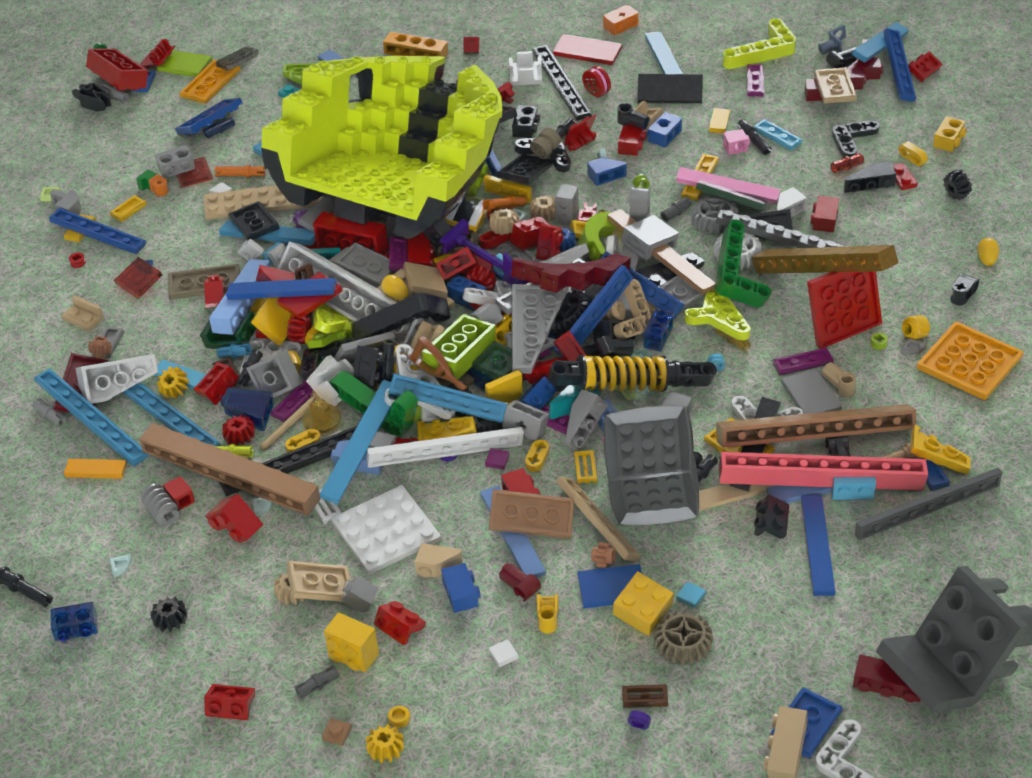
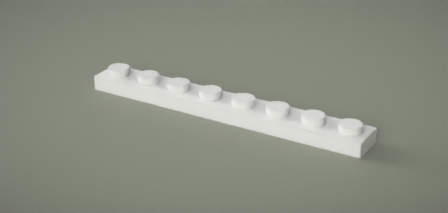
M522 427L368 448L367 465L368 468L490 451V448H511L522 445L524 432Z

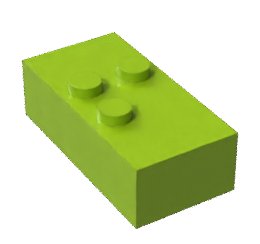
M463 314L432 342L444 356L452 374L457 380L495 344L494 324ZM427 349L423 350V361L436 369L439 363Z

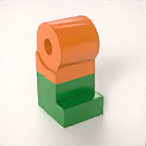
M149 169L136 178L138 189L142 191L145 189L151 190L156 196H165L169 192L167 180Z

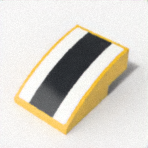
M465 196L455 210L444 217V220L449 225L455 226L462 219H465L469 223V230L477 231L483 226L488 211L483 209L482 203L484 200Z

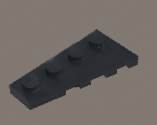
M691 252L682 255L685 260L697 269L704 266L705 260ZM661 262L635 270L659 287L677 276V274Z

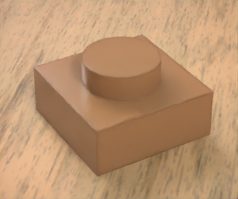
M330 718L322 734V740L343 746L352 729L351 723Z

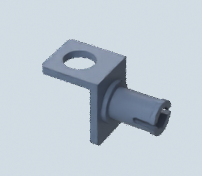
M841 25L828 32L829 40L818 45V49L822 54L832 49L842 52L841 40L846 38L845 25ZM838 31H842L839 37L835 36Z

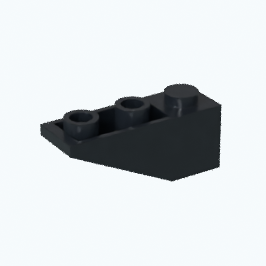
M890 161L873 163L846 177L843 191L847 193L895 186L896 172Z

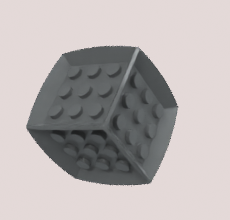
M685 406L640 407L610 413L605 416L604 455L609 496L614 516L620 525L663 524L686 520L699 515V482L693 452V431L689 413Z

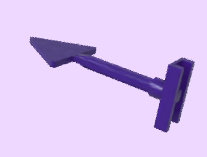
M462 219L440 239V243L444 244L441 252L446 255L456 245L465 248L469 247L471 252L502 269L505 282L522 285L529 283L511 277L513 259L506 252L503 254L502 262L497 257L470 242L466 238L469 234V223L465 219Z

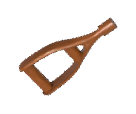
M420 336L412 354L409 355V360L424 372L446 379L455 384L458 390L464 392L467 386L454 377L442 353L426 337ZM424 347L439 363L436 369L430 367L419 358Z

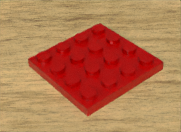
M831 271L807 281L815 342L819 349L826 348L883 324L876 271Z

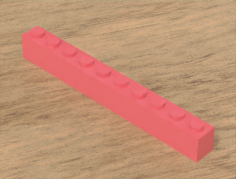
M721 452L718 466L719 483L833 487L834 477H875V489L924 491L928 478L926 459Z

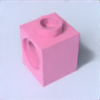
M743 129L723 133V146L728 155L748 151L750 139Z

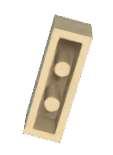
M779 706L778 714L774 713L772 727L775 728L774 735H770L768 740V748L771 749L770 756H765L764 770H767L768 778H797L808 722L807 710Z

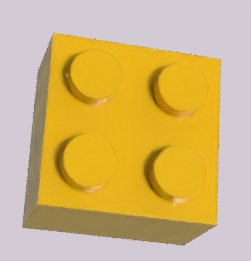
M637 571L614 601L613 615L650 636L657 624L660 623L661 618L672 607L674 593Z
M338 612L324 630L328 655L336 663L342 662L354 671L366 672L379 655L375 628Z

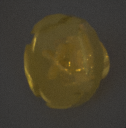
M315 398L311 402L310 408L303 414V424L306 430L316 429L320 435L327 432L329 434L335 431L341 424V413L334 405L328 404L321 398Z

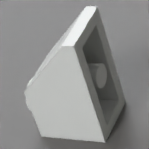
M792 187L780 193L777 211L790 209L791 217L806 210L807 197Z

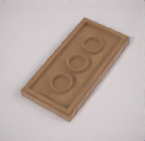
M493 489L488 530L571 539L574 498Z

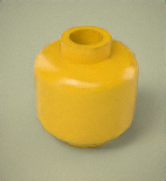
M913 315L904 319L902 332L907 339L918 340L925 338L929 334L930 323L925 316Z

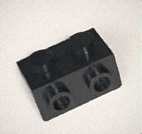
M357 346L354 377L370 387H376L377 383H380L381 372H378L379 364H382L381 356L383 353H381V348Z
M768 494L756 505L755 510L757 513L754 521V535L760 536L766 531L777 538L783 539L787 536L789 504Z

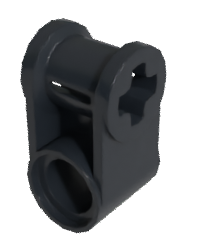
M961 273L952 285L953 294L950 301L954 305H965L977 291L979 279Z

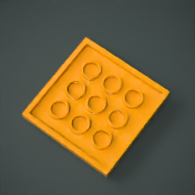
M955 321L917 363L916 369L986 401L1021 360L1024 351Z

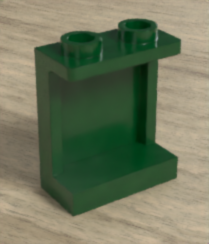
M248 312L233 335L212 333L209 319L200 334L205 347L218 349L228 347L231 344H247L257 329L251 324L255 316L254 313Z

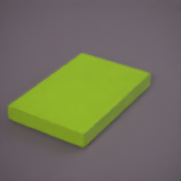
M172 50V54L165 59V62L157 66V71L196 77L212 62V56Z

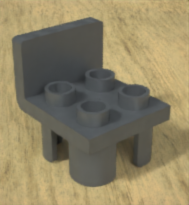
M960 566L949 580L916 634L884 638L876 652L933 712L970 707L981 699L993 679L1011 676L1018 668L1019 664L1016 661L1006 660L1015 647L1032 645V608L1027 605L1009 607L997 595L999 593H1006L1009 587L1004 581L995 577L980 579L968 566Z

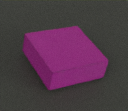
M490 448L485 461V467L505 470L510 452Z

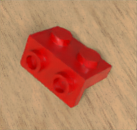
M393 601L378 607L373 624L402 645H406L410 634L425 628L426 621L421 619L418 614L405 608L402 603Z

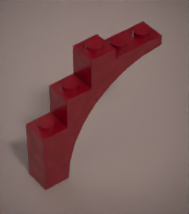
M874 56L867 62L857 58L853 64L847 67L854 89L862 90L866 80L880 79L884 67L880 63L879 58ZM805 79L804 92L806 101H823L816 79Z
M614 253L600 260L575 264L542 263L514 258L512 260L511 277L538 284L540 289L558 293L566 286L584 291L592 284L605 286L621 265L626 266L630 272L631 257Z

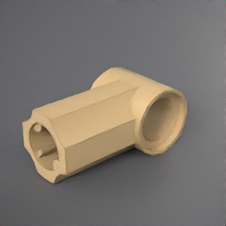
M832 362L826 364L822 370V376L838 389V393L842 397L853 396L855 394L856 376L853 373L844 372Z

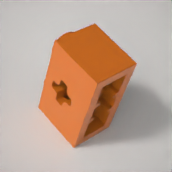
M629 5L603 15V28L613 35L639 25V12Z

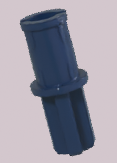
M230 117L219 123L215 122L213 126L203 129L204 135L209 139L216 134H222L224 130L235 126V121Z

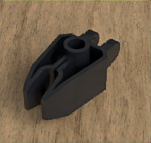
M95 83L79 85V90H72V95L80 100L81 107L98 112L106 110L105 106H112L107 92Z

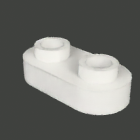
M608 236L607 240H605L606 251L611 255L614 253L619 254L620 246L617 236Z

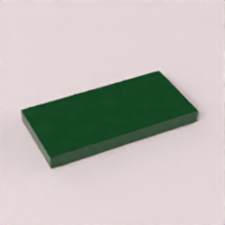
M703 180L697 182L696 185L697 190L758 210H763L767 203L765 200Z

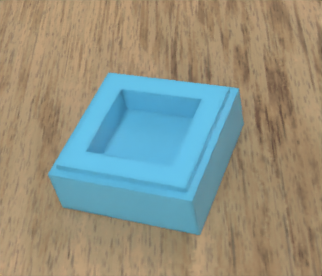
M687 581L676 595V600L695 609L706 595V590Z

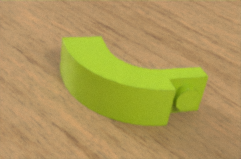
M602 212L590 217L580 234L579 245L586 243L589 250L588 254L592 261L600 260L605 253L599 238L612 235L616 228L607 220V214L611 212Z

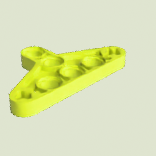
M715 289L706 293L703 307L685 311L684 321L689 325L710 324L737 340H747L750 337L751 328L729 298L719 295Z
M323 304L312 311L314 328L327 334L346 329L352 332L351 324L354 321L328 305Z

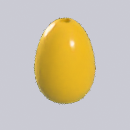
M990 237L983 238L977 247L979 259L984 265H994L999 256V245L995 239Z
M388 275L382 280V290L388 297L396 301L408 298V288L401 278L396 275Z

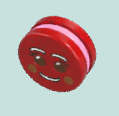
M593 66L583 73L582 82L588 93L599 98L610 91L611 80L602 67Z

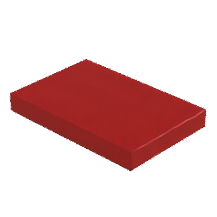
M319 272L309 279H322L328 277ZM336 284L334 295L280 297L277 299V304L300 320L343 290L342 286Z

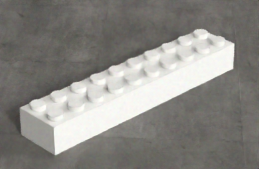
M289 241L277 268L295 273L294 270L306 264H311L314 275L320 272L328 278H336L337 284L342 286L343 291L324 304L354 322L399 302L301 244ZM419 318L390 331L395 335V346L402 343L410 346L417 331L415 326L426 319Z

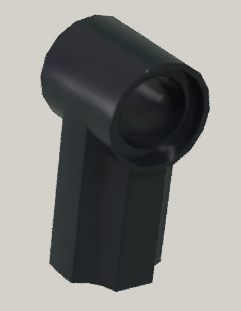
M856 47L839 53L831 51L826 57L827 63L833 68H845L846 64L857 60L852 55Z
M622 103L618 106L617 122L620 125L631 124L643 130L648 127L650 122L649 116L633 110L632 105L628 103Z
M603 336L596 340V346L601 358L605 356L611 358L615 356L630 357L633 354L634 344L633 341L628 339L612 340L611 336Z
M847 435L826 437L825 443L826 449H829L828 455L851 456Z

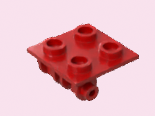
M161 39L139 65L145 68L153 65H162L165 59L172 54V50L176 46H170L168 39Z
M597 115L588 116L579 124H573L569 128L568 135L565 137L564 147L567 146L569 151H576L583 147L584 144L586 145L594 141L597 135L590 129Z

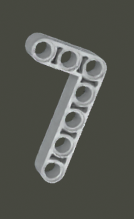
M631 188L630 217L637 222L650 217V189ZM624 244L621 255L631 257L630 267L637 270L639 268L638 261L640 262L641 256Z

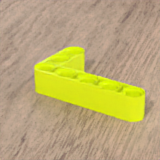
M771 19L768 27V36L771 39L724 50L723 67L734 69L746 66L747 64H755L792 55L795 53L796 38L781 19Z

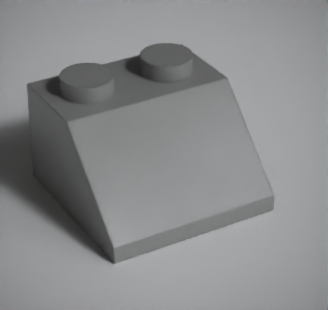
M287 349L246 368L262 402L294 389L303 383Z

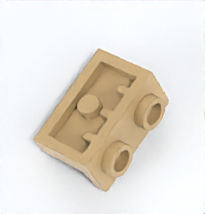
M75 295L72 297L73 306L61 315L64 321L88 332L104 319L99 305Z

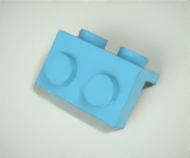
M834 477L831 489L832 500L874 499L875 477Z

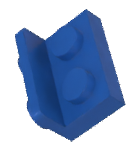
M544 376L533 383L518 401L540 410L555 394L557 389Z

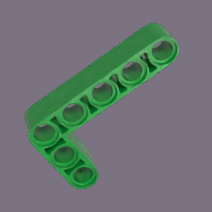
M733 219L729 222L722 235L715 290L721 296L760 308L764 306L771 296V289L765 284L738 275L745 228L741 221Z
M343 370L329 381L330 385L339 394L337 397L364 415L376 392ZM408 390L404 391L392 403L391 409L381 428L391 435H396L398 438L402 437L414 424L418 404L417 397Z

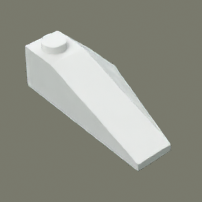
M155 354L75 368L79 388L84 398L91 404L107 401L158 373Z

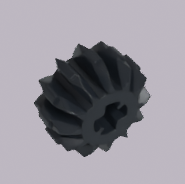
M962 170L951 171L943 179V186L953 199H964L972 191L970 178Z
M168 596L166 600L159 599L158 604H153L152 611H150L153 625L162 632L167 628L171 632L173 627L180 629V624H186L187 609L184 602L178 600L176 596L172 599Z

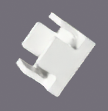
M532 51L517 52V63H513L512 58H509L510 83L513 86L542 84L541 56H538V62L533 61Z
M329 355L306 382L323 402L332 409L342 399L337 397L339 394L330 385L329 381L342 370L354 376V368L346 359L337 362Z

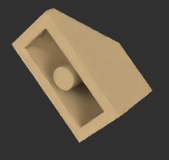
M421 543L415 559L416 574L425 578L442 575L441 569L463 563L462 549Z

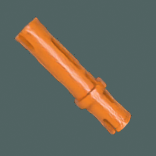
M215 166L214 172H217L215 173L216 177L246 176V178H250V176L265 177L266 171H264L266 170L265 166Z
M510 195L506 198L485 199L482 206L486 211L504 208L514 209L515 207H524L527 200L524 196L514 197Z

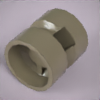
M546 127L530 143V148L537 157L546 159L552 153V150L556 149L561 143V138L555 130Z

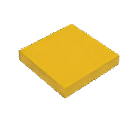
M519 370L485 384V398L509 405L514 400L518 401L522 397V373Z

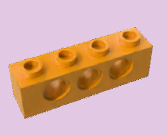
M389 32L383 41L384 54L395 56H443L445 58L448 55V43L443 40Z

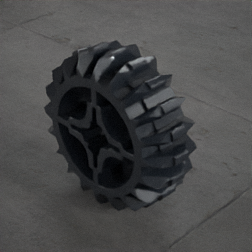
M581 291L567 292L551 331L559 336L569 331L591 304L590 297Z

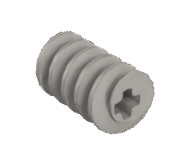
M154 483L145 488L141 494V501L150 514L153 515V518L156 519L157 523L161 526H167L177 521L180 516L178 506L162 486Z

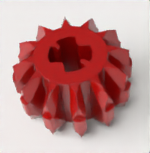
M475 265L473 268L471 267L465 277L468 280L485 286L487 291H492L496 283L495 273L490 272V268L486 269L484 265L481 267Z
M294 315L290 316L286 332L289 341L305 344L306 334L312 325L311 318L308 315L300 320Z
M242 414L239 417L233 415L232 419H226V423L222 424V436L228 445L235 444L237 446L238 443H241L244 446L245 441L251 443V438H255L253 421L249 417H243Z

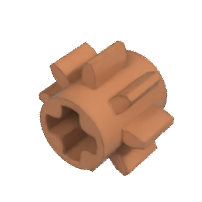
M96 336L93 341H89L88 350L89 353H92L93 357L101 359L106 358L107 353L111 354L112 345L106 337Z
M598 542V546H594L592 549V562H597L596 567L609 568V564H614L616 560V549L611 548V543Z

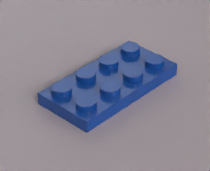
M240 97L224 99L176 127L175 130L177 134L188 135L192 133L194 135L200 132V128L203 126L208 127L212 125L215 119L224 118L227 112L239 109L238 106L243 102Z

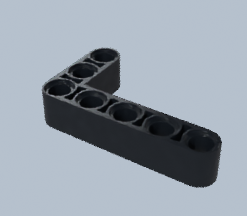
M417 293L353 322L351 329L353 337L357 341L388 333L419 318L427 319L431 317L436 322L446 321L451 318L446 298L427 293Z

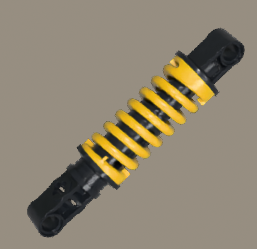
M578 355L576 361H554L547 375V380L554 386L576 385L578 392H581L582 389L588 391V389L590 391L595 390L596 382L600 391L605 390L607 383L610 391L615 390L616 385L620 391L625 390L626 385L629 391L635 390L636 385L639 391H643L647 385L649 391L664 392L668 386H708L716 375L717 368L711 362H679L677 360L668 362L666 356L652 357V359L645 356L641 359L638 356L633 358L629 356L623 358L619 356L613 358L605 356L601 358L599 356Z

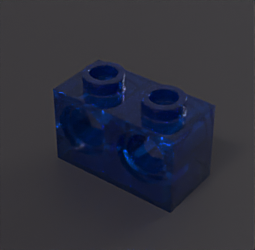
M655 309L644 331V348L662 352L673 329V312Z
M93 601L50 609L51 631L55 641H67L70 638L88 637L91 634L98 633L97 611Z

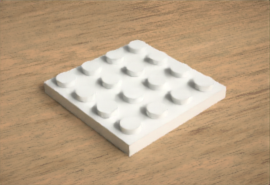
M403 485L331 518L332 524L368 575L418 552L421 543L433 545L442 540L439 532Z

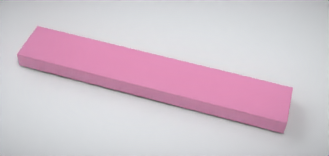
M680 167L676 177L677 183L696 187L697 182L703 180L765 200L771 204H777L781 190Z

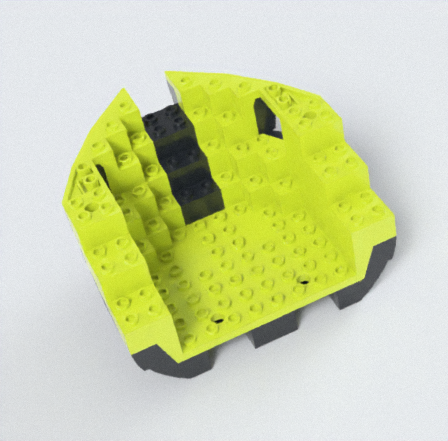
M354 56L349 59L319 61V63L303 69L302 89L283 98L282 118L262 127L261 149L265 169L269 170L272 179L281 193L290 203L306 206L322 196L334 199V216L365 225L381 214L396 218L395 235L411 239L455 210L478 178L487 157L491 154L494 136L497 133L502 118L501 95L494 82L477 65L465 68V70L459 72L458 84L445 83L444 80H441L445 65V57ZM356 74L359 98L361 99L349 100L350 76Z

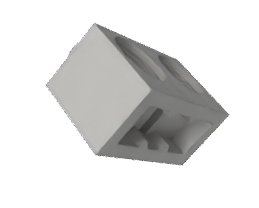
M187 145L155 154L157 166L163 178L195 169L193 156Z
M561 184L555 196L556 222L570 225L571 221L576 220L579 214L578 186Z

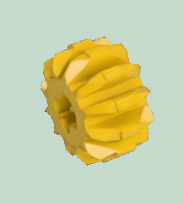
M169 366L167 371L162 370V376H158L159 381L156 382L159 387L158 390L166 398L172 397L177 399L178 394L183 395L182 391L188 390L186 386L190 382L187 378L188 375L179 367L173 368Z
M387 724L385 728H382L378 725V730L371 729L370 735L366 736V751L368 755H371L373 761L379 759L382 764L385 759H388L391 763L393 760L392 756L399 758L400 752L404 751L403 735L399 733L397 727L391 728Z

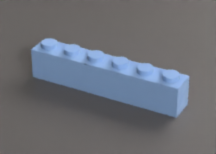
M250 259L234 283L257 282L256 277L259 265L271 267L270 260ZM225 294L209 317L212 333L233 335L250 308L253 307L257 298L227 300Z

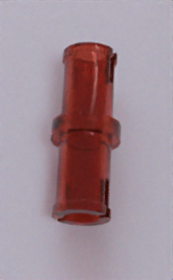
M861 153L851 157H843L842 160L832 162L830 169L833 173L844 169L850 170L853 166L863 164L864 157Z

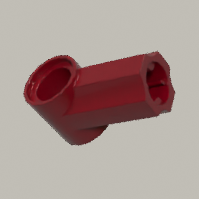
M506 563L499 572V578L513 588L516 596H521L523 601L528 600L542 587L536 576L533 574L526 575L512 563Z

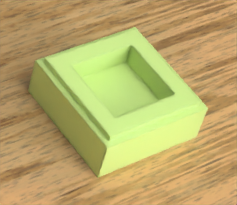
M43 187L40 201H52L50 192L53 189L61 191L60 187Z

